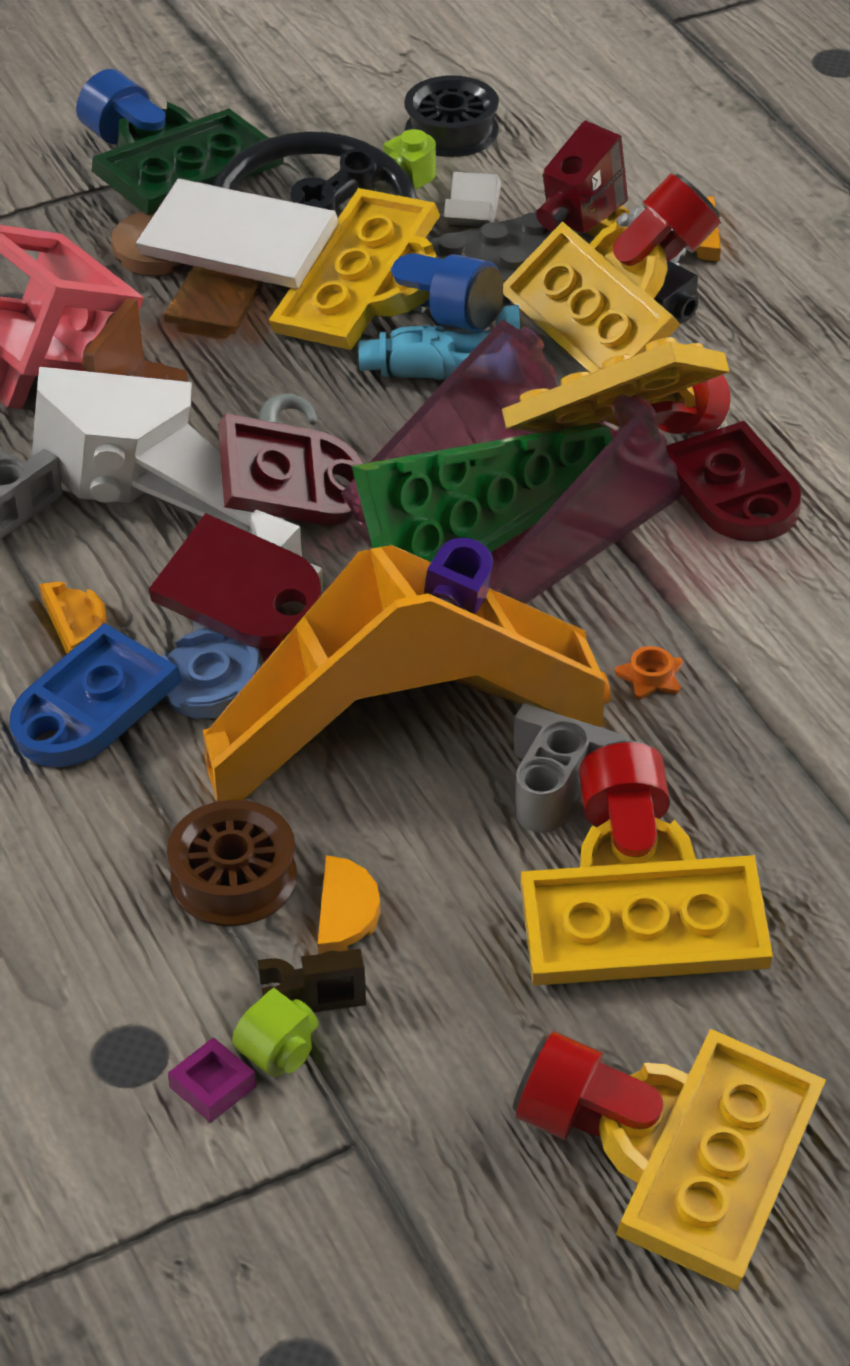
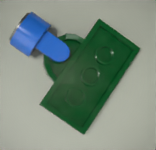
M105 69L92 76L82 87L76 104L77 117L83 125L105 142L118 144V148L93 156L92 172L146 215L156 213L177 179L213 185L222 168L237 154L251 145L269 138L230 108L197 120L184 109L168 101L166 109H160L150 101L148 93L142 87L116 69ZM284 158L258 167L245 178L283 165Z

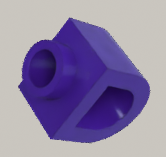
M456 538L446 542L439 549L427 569L423 594L429 593L475 615L488 593L493 566L490 551L482 543L470 538Z

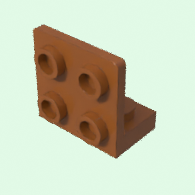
M127 298L119 309L108 317L104 328L93 341L88 342L83 352L82 365L87 372L188 382L187 370L144 360L138 301Z

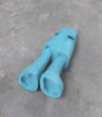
M519 305L504 306L498 315L495 327L478 333L444 330L442 326L431 327V325L397 328L391 332L389 338H387L386 332H380V339L359 340L360 371L381 370V376L445 379L453 383L457 381L458 374L495 378L505 382L523 381Z

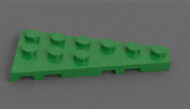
M590 423L353 465L352 469L372 548L393 545L432 562L439 549L446 542L456 538L474 539L486 546L490 552L494 551L616 473L618 466L610 426Z

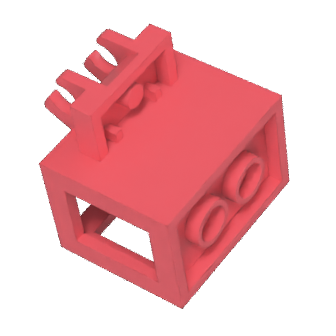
M0 225V253L30 277L22 299L0 297V402L7 408L23 409L35 376L39 375V367L86 371L82 365V356L88 342L96 338L106 325L108 317L115 313L127 298L137 300L138 310H140L144 297L63 234ZM24 250L40 252L37 261Z

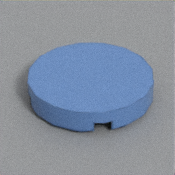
M210 628L186 634L175 642L176 649L171 651L169 655L165 652L162 656L178 666L182 682L164 697V701L176 713L194 719L219 717L264 664L259 648L242 644Z

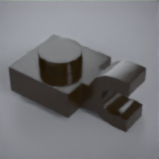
M361 949L327 951L322 954L302 956V968L294 969L290 963L282 959L268 958L258 960L260 985L279 984L262 988L263 996L274 987L291 1001L297 999L303 1003L305 1002L313 1013L366 1005L365 966Z

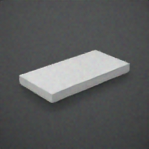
M177 179L137 240L136 245L142 255L298 289L339 221L336 212L332 210Z

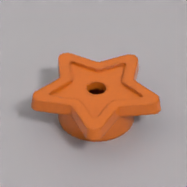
M640 647L632 654L630 663L615 667L616 676L633 684L636 699L641 700L656 691L676 695L680 692L681 686L674 675L682 667L683 659L672 657L667 650L660 647Z

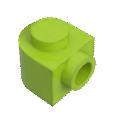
M411 129L383 143V152L402 167L409 176L415 190L430 183L435 178L436 142L430 135L421 130Z
M273 987L241 1017L232 1036V1045L269 1076L277 1077L285 1072L290 1074L299 1069L307 1059L310 1050H312L311 1034L319 1027V1022L313 1011L305 1003L297 999L291 1001Z

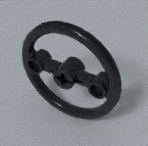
M305 131L287 133L253 144L230 160L222 168L212 185L235 190L239 182L249 173L271 161L294 155L323 154L340 157V170L327 181L322 178L309 177L296 182L291 188V202L336 212V208L349 198H352L358 188L374 191L375 182L378 181L386 182L394 195L417 199L415 188L409 176L393 158L365 141L330 132ZM273 284V285L280 286V287L290 288V287H286V286H281V285Z

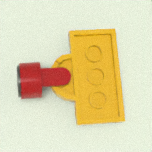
M670 173L642 202L645 210L628 227H620L615 222L601 230L590 244L562 221L503 283V295L513 305H519V310L590 373L603 369L602 363L609 358L620 355L636 356L646 352V344L654 340L669 338L680 326V323L674 316L654 300L664 284L668 270L667 262L675 258L684 248L693 253L721 224L719 219L721 215L715 206L691 182L678 173L676 175Z
M672 337L654 340L645 345L646 352L636 356L620 355L609 358L602 363L603 369L593 373H573L561 379V386L551 390L546 388L535 389L521 394V402L502 409L506 429L535 433L599 423L601 421L620 427L637 428V418H641L642 422L654 424L660 430L667 433L691 437L704 434L719 428L729 411L730 389L723 375L730 372L725 352L706 349L702 343L687 345L677 343L676 338Z
M618 741L598 747L588 754L579 766V779L584 814L586 819L593 825L582 843L580 867L521 871L520 885L532 986L771 969L773 953L755 855L696 859L689 836L674 819L671 824L660 820L669 809L670 798L663 757L653 747L635 741Z
M711 1028L689 1074L667 1064L643 1063L640 1071L627 1075L601 1063L603 1058L602 1052L556 1031H553L550 1036L545 1034L536 1047L518 1087L512 1110L516 1111L515 1118L563 1140L568 1138L573 1127L586 1133L600 1136L604 1152L617 1170L638 1184L620 1221L616 1236L737 1291L826 1079Z

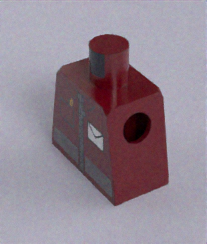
M584 120L544 169L542 176L546 202L536 210V218L549 231H554L563 221L572 230L579 233H587L628 201L622 136Z

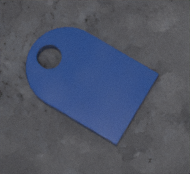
M103 623L18 697L10 713V728L18 749L30 761L48 767L76 765L95 757L182 682L179 668L177 665ZM50 730L58 731L47 740H35L43 732Z

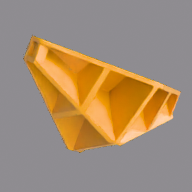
M393 545L357 552L208 729L202 730L206 769L216 802L244 800L355 700L451 680L521 705L525 703L602 728L604 704H608L611 701L609 682L606 674L599 669L588 645L585 630L488 588L486 598L474 615L429 593L423 594L426 573L431 562Z

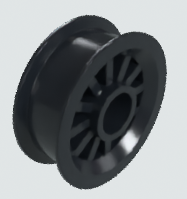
M438 76L419 82L405 96L404 106L410 116L405 125V131L417 129L430 135L436 142V156L462 157L472 155L488 148L498 136L499 126L493 115L498 109L499 98L495 90L483 81L466 76Z

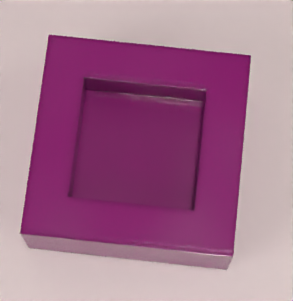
M214 1037L168 1072L169 1088L210 1123L257 1087L255 1071Z

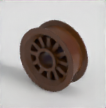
M246 800L217 801L190 812L174 827L167 844V857L171 868V889L176 901L188 914L196 919L220 926L246 925L274 914L289 900L297 881V868L293 858L295 839L291 827L273 809L260 803Z

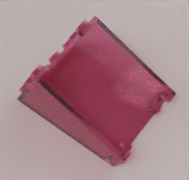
M501 320L370 462L534 434L535 432L506 429L502 409L521 402L520 395L527 391L541 388L551 390L558 387L555 381L557 373L547 362L542 352L545 347L542 340L527 327H522L519 330L506 321ZM619 394L611 403V407L620 427L617 430L610 427L612 441L536 524L490 552L493 559L489 582L490 589L527 604L668 507L683 494L676 474L678 468L669 457L665 446L667 440L658 429L654 418L656 411L649 402L636 394H633L631 397ZM604 421L599 422V424L606 425ZM354 478L341 494L358 523L367 528Z

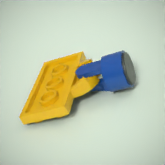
M358 188L338 217V225L298 289H289L268 321L274 333L348 350L353 349L374 316L391 317L409 312L418 306L430 308L433 319L440 325L478 333L484 331L492 324L500 310L503 298V280L498 267L491 261L455 254L449 255L445 259L437 258L433 245L426 239L440 217L435 202Z

